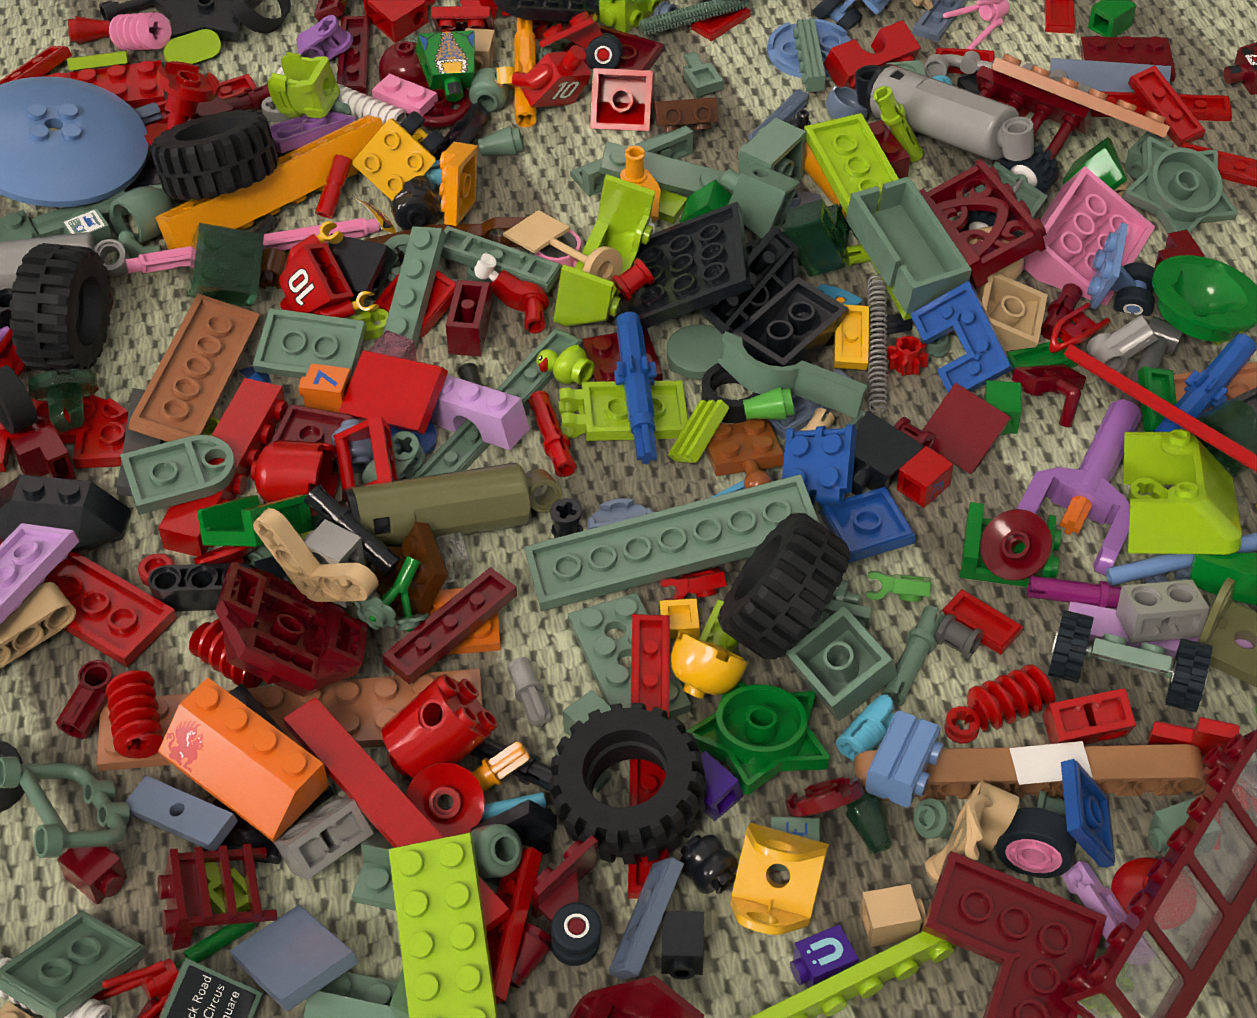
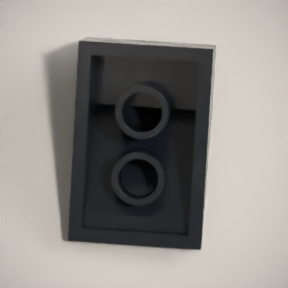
M796 277L733 331L732 334L742 337V345L750 356L767 365L784 367L795 365L802 360L812 364L849 313V308L801 278Z

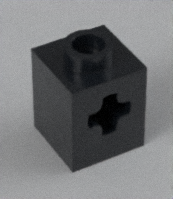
M665 911L662 917L661 974H670L671 977L680 980L690 979L694 975H703L704 912Z

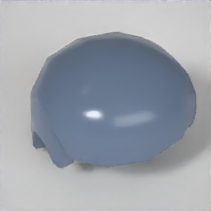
M835 85L827 96L826 109L832 119L862 113L866 119L869 114L867 108L858 103L856 90Z

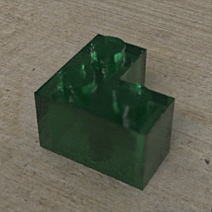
M820 199L787 209L782 232L799 247L798 264L799 266H804L808 276L812 277L845 267L850 227L839 205L835 204L827 207L824 200Z

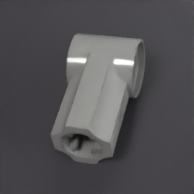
M1140 315L1113 334L1101 333L1094 336L1088 342L1086 350L1090 356L1121 373L1127 366V359L1157 341L1158 337L1143 315Z

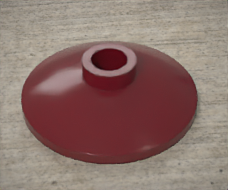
M1023 509L1009 510L992 519L986 526L980 542L981 557L986 567L996 576L1011 581L1024 580L1038 573L1047 563L1052 551V535L1045 521L1037 514ZM1025 543L1024 551L1016 554L1014 551L1016 545Z

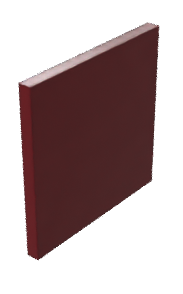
M955 382L922 431H930L935 434V440L931 446L932 450L945 456L949 461L972 474L1005 429L1011 417Z

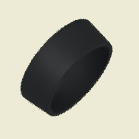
M228 0L230 9L238 21L248 29L264 34L277 30L282 25L291 8L290 0H277L281 9V17L271 19L256 13L246 0Z

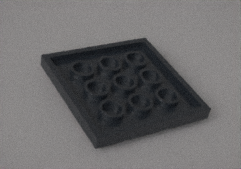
M738 202L652 234L649 243L641 245L635 260L639 258L653 275L655 283L652 285L646 284L632 294L630 301L625 300L622 296V313H637L640 316L641 326L644 331L670 319H677L683 314L709 307L713 303L729 297L739 296L743 292L751 290L743 213Z

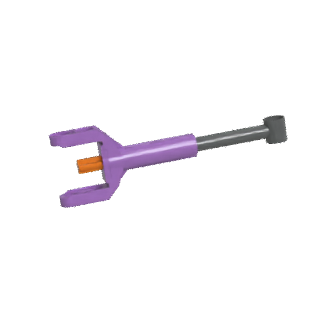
M1155 316L1152 317L1149 325L1158 337V340L1145 348L1130 378L1137 384H1139L1137 371L1144 366L1159 368L1165 354L1173 355L1182 336L1181 331L1174 328L1167 321ZM1125 392L1120 400L1110 404L1079 469L1057 467L1037 471L1017 508L1037 514L1045 496L1052 499L1051 502L1066 508L1059 526L1065 528L1064 533L1071 535L1072 532L1079 534L1086 518L1102 525L1104 523L1110 524L1111 527L1093 564L1094 572L1107 577L1106 568L1113 567L1129 532L1130 505L1125 496L1112 486L1111 483L1123 459L1124 432H1136L1142 420L1140 412L1141 402Z

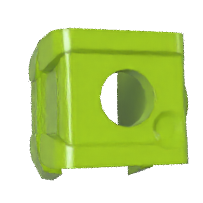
M287 52L281 58L284 75L272 73L271 78L267 81L269 93L276 108L287 118L300 117L302 114L310 118H323L327 116L340 94V89L328 57L307 58L302 57L301 54Z

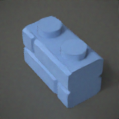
M900 710L896 712L867 772L865 786L867 793L883 799L889 798L891 802L906 808L911 806L915 795L923 797L931 775L926 773L929 764L937 766L944 748V743L938 742L941 730L939 725L924 719L918 720L916 716Z

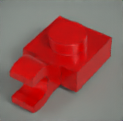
M718 568L685 574L679 578L667 577L659 581L661 587H675L674 596L663 600L684 599L687 593H695L696 597H707L717 594V588L727 586L724 571Z

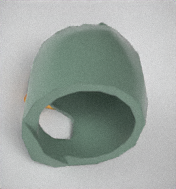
M152 186L138 187L123 193L110 204L109 222L112 232L118 237L122 231H130L122 220V210L126 208L138 227L139 233H134L136 241L139 244H143L155 239L162 234L155 217L174 208L172 198L163 189Z

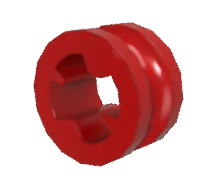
M958 706L948 712L944 729L949 739L959 744H967L977 738L981 722L976 711L966 706ZM964 720L965 725L969 723L968 729L961 730L960 725L955 727L956 721Z

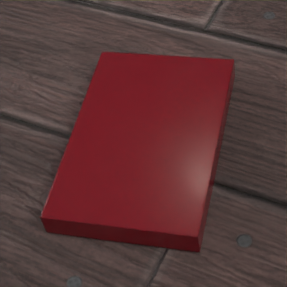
M599 25L602 33L616 36L622 44L623 53L619 64L614 69L650 70L664 51V44ZM570 42L563 52H568L573 45L578 44ZM585 58V60H584L585 64H587V66L589 67V69H593V68H591V66L588 64L587 59Z

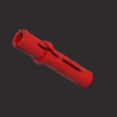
M536 391L530 395L528 403L534 413L544 440L542 445L544 452L552 460L556 475L568 477L575 472L574 469H577L569 450L571 446L569 438L561 430L549 394L546 391Z

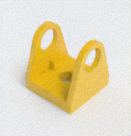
M750 823L747 826L730 900V906L737 922L753 931L772 935H781L809 926L829 844ZM773 864L784 865L790 872L789 882L786 884H776L769 877V867Z

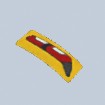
M356 199L374 215L382 230L396 233L393 223L381 210L368 202Z

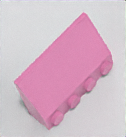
M1084 166L1062 186L1040 219L1047 233L1043 237L1046 249L1042 252L1036 250L1025 256L1023 269L1036 280L1060 289L1065 284H1075L1081 288V296L1091 300V295H1088L1087 291L1089 283L1096 273V269L1092 268V263L1097 250L1104 249L1108 234L1110 232L1115 233L1121 222L1128 224L1121 263L1123 267L1126 264L1134 263L1155 226ZM1109 290L1100 304L1107 305L1115 291Z

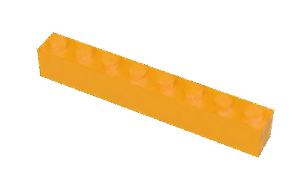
M366 115L279 157L277 167L271 175L265 176V179L255 182L247 188H241L235 192L221 194L212 198L191 199L156 216L155 219L168 249L222 241L227 238V233L235 229H246L254 224L253 220L261 216L275 215L281 211L280 207L288 203H299L307 198L306 194L314 190L322 191L326 185V179L334 156L336 154L343 155L353 161L383 126L381 118ZM351 164L347 178L359 172L353 164Z

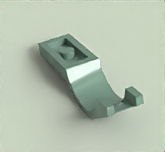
M726 331L723 334L721 341L725 344L724 351L718 356L717 362L743 387L758 394L765 393L781 386V389L790 388L791 394L851 417H858L868 385L803 360L795 365L784 367L767 365L757 361L747 353L742 345V337Z

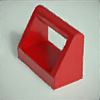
M382 416L367 419L334 435L342 491L344 488L356 487L349 442L371 438L377 480L366 485L399 480L390 426Z

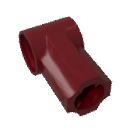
M103 660L89 661L80 669L78 673L79 684L56 721L58 729L67 735L78 739H87L99 720L100 713L108 702L105 692L107 684L115 677L111 666Z

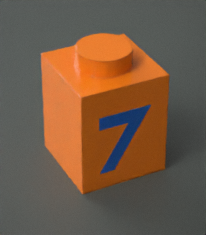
M311 363L306 376H302L299 382V395L303 396L305 407L339 413L352 379L350 368Z

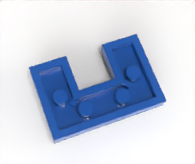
M969 281L910 313L923 342L927 345L955 330L964 347L965 355L937 370L947 392L950 391L955 382L968 391L973 392L986 385V380L993 381L1014 369L973 285Z

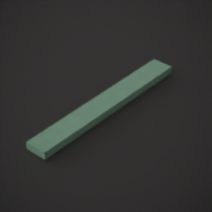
M555 328L496 390L520 397L525 408L529 404L528 399H530V395L536 391H541L554 378L553 371L545 373L540 371L536 363L537 355L542 350L550 349L554 350L559 356L566 348L572 345H579L582 348V340ZM467 419L411 478L467 470L490 444L483 442L479 429L472 421Z

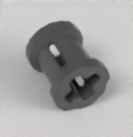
M948 614L941 622L934 638L937 644L942 645L944 643L959 651L962 658L969 660L978 649L984 632L978 628L972 630L956 621V616Z

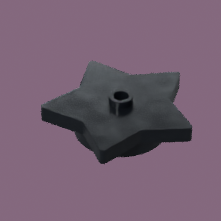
M153 0L155 8L170 20L172 31L170 40L202 29L214 31L220 40L237 42L240 40V26L242 23L234 16L228 0ZM246 0V2L254 9L262 3V0Z

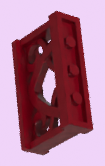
M982 159L975 161L976 165L928 192L924 188L919 190L972 269L969 279L976 288L988 282L987 277L1036 250H1039V252L1045 250L1046 246L1043 237L1047 235L1040 219H1033L1026 203L1023 200L1018 202L1011 186L1008 183L1003 184L995 167H988ZM980 185L986 188L982 192H976L975 189ZM970 191V197H964V194ZM968 211L997 213L995 223L989 233L977 229L959 233L968 222ZM961 212L960 218L954 221L949 220L951 217H958L957 213ZM1021 230L1024 235L1017 238L1012 232ZM978 239L975 244H968L970 240ZM1004 239V240H1006V241H1011V242H1009V243H1004V242H1002L1001 240Z

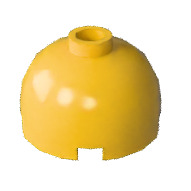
M680 630L671 652V668L674 675L685 683L682 690L694 697L703 699L706 693L719 696L730 692L736 687L743 677L749 661L714 643H708L703 640L699 641L698 636Z

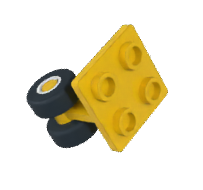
M416 111L410 113L400 124L393 118L388 119L352 161L353 166L392 201L404 189L405 183L415 176L425 175L436 162L434 154L445 142V137L437 130L432 131L428 135L421 129L425 119Z

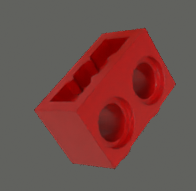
M1125 688L1049 703L1042 714L1050 744L1083 741V744L1087 745L1128 736L1136 726Z

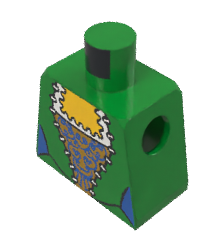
M474 30L418 33L416 54L429 88L432 90L444 89L446 100L448 101L461 100L464 97L462 88L470 87L474 76Z

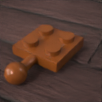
M751 419L733 424L720 423L705 449L716 476L745 472L747 475L744 480L745 489L772 482L769 474L760 469L783 466L784 453L768 419Z

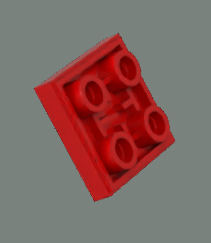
M490 6L431 7V17L438 32L465 31L466 28L494 30V19Z

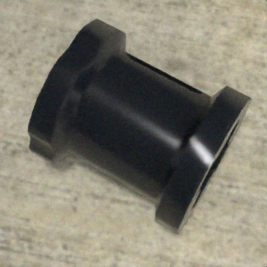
M563 498L552 504L550 515L554 524L552 525L551 533L554 535V538L583 531V527L579 522L582 517V507L578 501Z

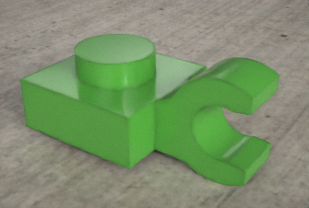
M880 571L868 572L869 579H877L882 584L880 590L866 592V597L869 599L879 600L888 592L900 594L899 599L918 602L921 601L922 596L930 597V577L901 574L887 575Z

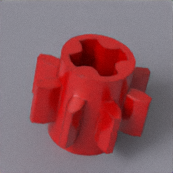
M913 336L896 338V346H888L887 359L890 360L889 369H895L901 376L919 375L920 367L928 366L929 354L926 353L927 344H922L918 338Z

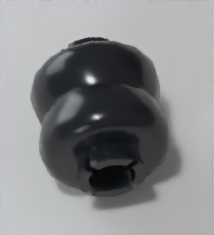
M709 834L701 837L696 835L685 843L689 848L686 846L681 848L680 852L683 856L680 862L684 863L681 872L692 879L700 893L710 894L716 890L717 894H721L732 886L729 880L732 883L735 882L736 875L734 873L738 868V860L734 854L724 848L722 841L717 836Z

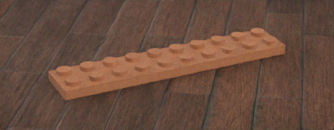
M480 668L423 673L410 685L398 675L341 680L327 685L306 697L299 696L279 686L247 689L284 733L302 748H304L303 745L286 728L283 718L314 697L321 702L362 748L386 746L381 731L384 724L438 676L443 674L454 678L458 682L463 678L469 680L479 692L477 700L483 707ZM190 693L156 696L163 739L179 704ZM107 704L100 713L96 762L99 771L173 765L163 758L159 752L149 758L133 759L124 757L115 751L111 732L112 725L109 719L110 712Z

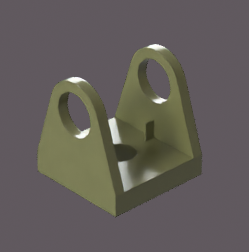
M1228 577L1213 603L1198 642L1212 646L1210 666L1257 687V612L1233 602L1236 580ZM1235 640H1247L1253 645V648L1240 647Z

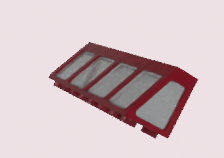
M1257 729L1244 736L1237 734L1228 744L1222 747L1216 745L1206 754L1202 763L1205 765L1203 774L1207 777L1205 783L1208 784V787L1187 808L1186 813L1189 815V818L1185 824L1178 827L1167 841V845L1170 846L1168 852L1150 868L1147 874L1150 881L1145 889L1137 892L1129 902L1127 909L1131 912L1126 920L1119 923L1109 934L1107 942L1110 946L1104 955L1099 956L1095 961L1086 966L1083 963L1078 964L1068 975L1066 983L1069 987L1061 1000L1083 1018H1186L1257 897Z

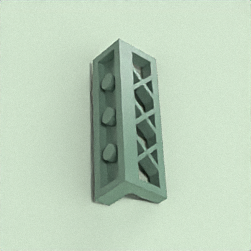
M686 125L632 146H640L647 152L679 160L693 154V131ZM602 158L570 171L572 179L589 197L602 192L606 174L599 173Z

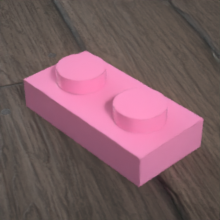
M388 74L372 89L374 99H379L397 108H402L408 114L416 111L422 117L434 106L435 102H438L437 92L392 74Z

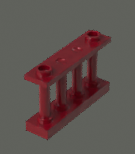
M981 65L976 73L978 91H980L979 95L990 99L998 98L1007 102V105L1013 106L1016 110L1025 109L1034 113L1031 118L1034 137L1045 120H1052L1061 124V127L1045 151L1046 153L1050 150L1053 153L1050 159L1057 157L1072 131L1077 130L1086 134L1092 125L1091 109L983 65Z

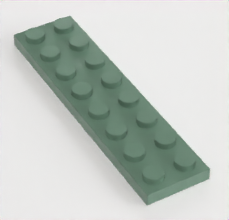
M800 474L524 546L540 610L545 611L659 581L667 577H674L751 557L769 532L774 530L777 524L785 520L790 514L806 513L818 523L819 521Z

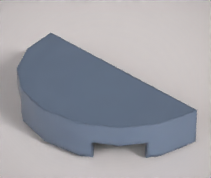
M616 498L603 502L600 505V509L588 518L587 530L654 512L651 508L647 507L646 509L642 505L635 504L633 499Z

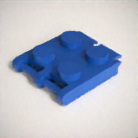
M847 424L846 428L826 429L825 426H817L816 430L806 431L788 428L786 431L782 479L801 474L812 505H814L815 495L816 503H819V505L843 504L845 493H852L857 437L856 425Z

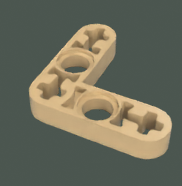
M268 508L254 521L253 527L259 538L297 589L306 595L308 599L315 602L364 601L378 587L379 583L375 574L360 563L320 564L290 522L279 511Z

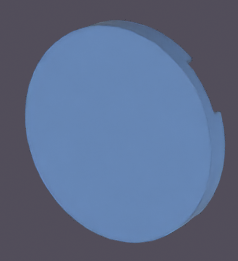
M815 19L824 63L831 48L851 41V39L847 36V31L839 25L830 21ZM787 22L776 28L770 35L767 53L771 63L777 69L788 75L801 78L802 73L799 71V62L801 61L797 60V50L795 49V39L793 37V28L796 27L797 23L790 24ZM824 67L826 77H830L829 73Z

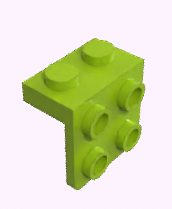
M599 0V21L608 27H613L627 33L634 27L640 26L639 20L654 14L655 8L659 6L662 0Z

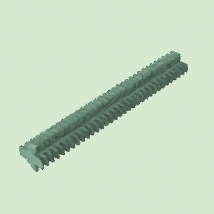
M710 0L650 18H644L639 20V31L644 36H646L647 32L649 36V31L653 35V31L655 34L656 30L659 33V29L663 32V29L666 31V27L669 30V26L673 29V27L676 28V25L679 27V23L682 27V22L685 26L686 23L689 25V21L692 24V20L695 23V19L697 22H699V19L702 21V18L705 20V16L708 19V15L712 18V16L715 17V14L718 17V13L720 16L722 14L725 15V12L728 14V11L731 13V9L734 12V8L736 11L738 9L741 10V8L744 9V6L747 9L749 0Z

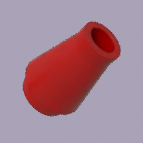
M75 16V19H68L69 40L80 45L103 38H110V21Z

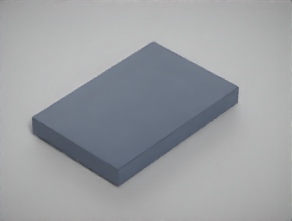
M297 905L276 921H273L230 950L235 962L286 1012L305 1001L358 963L354 952L300 905Z

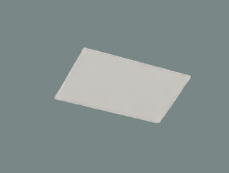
M1083 741L1009 748L1019 785L1062 781L1061 762L1073 758L1093 778Z

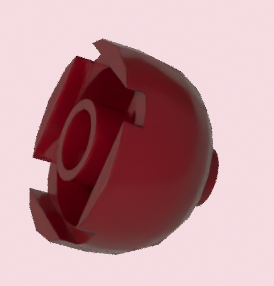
M402 41L385 50L379 61L380 82L388 74L414 84L426 80L416 54L417 43Z

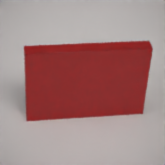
M363 350L339 413L354 416L355 419L363 421L382 416L390 427L424 435L448 371L436 365Z

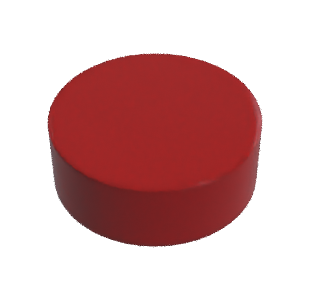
M161 553L145 557L138 566L141 582L150 587L148 582L150 573L160 566L174 565L173 560L168 555Z

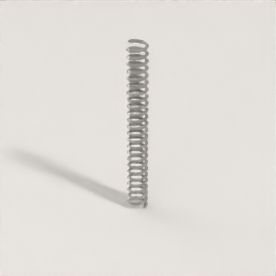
M881 274L870 277L867 281V304L869 306L868 409L874 413L877 411L872 410L871 406L879 409L884 408V411L878 412L884 414L888 411L886 407L888 405L886 401L888 399L886 396L888 393L886 390L888 388L886 385L888 382L886 379L888 376L886 374L888 371L886 368L888 365L886 363L888 360L886 357L887 283L885 280L873 281L872 279L875 277H882ZM873 304H874V305H884V307H882V306H875V307H873L872 305H873ZM873 315H875V316H882V315H884V317H874V318H873L872 316H873ZM873 320H874V321H883V320H884V323H882V322L873 323L872 321H873ZM873 331H875V332H882V331H884V333H875V334H873L872 332H873ZM883 336H884V339H882V338L873 339V338H872V337H883ZM873 342H877V343L884 342V344H872V343H873ZM874 347H875V348H882V347H884V350H882V349L873 350L872 348H874ZM873 353H884V355H872V354H873ZM874 358H876V359H882V358H884V361H882V360L873 361L872 359H874ZM873 364H884V366H873ZM874 369H876V370H882V369H884V372H882V371H876V372H874V371H872V370H874ZM873 375H884V377H873ZM874 380H876V381H882V380H884V383H882V382L874 383V382H872V381H874ZM873 386H884V388H873ZM874 391H876V392H882V391H884V394H881V393L874 394V393H872V392H874ZM873 397H884V399L874 400ZM884 402V405L882 406L873 405V403Z

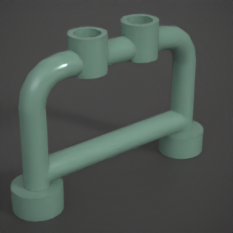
M15 756L0 757V789L16 788L20 784L44 825H39L36 828L34 834V849L39 858L59 857L62 849L115 845L124 839L127 832L126 825L130 818V810L126 802H113L115 787L112 780H97L90 771L74 764H20ZM37 779H70L78 782L83 787L85 803L94 804L97 809L99 825L101 827L108 826L109 830L69 832Z

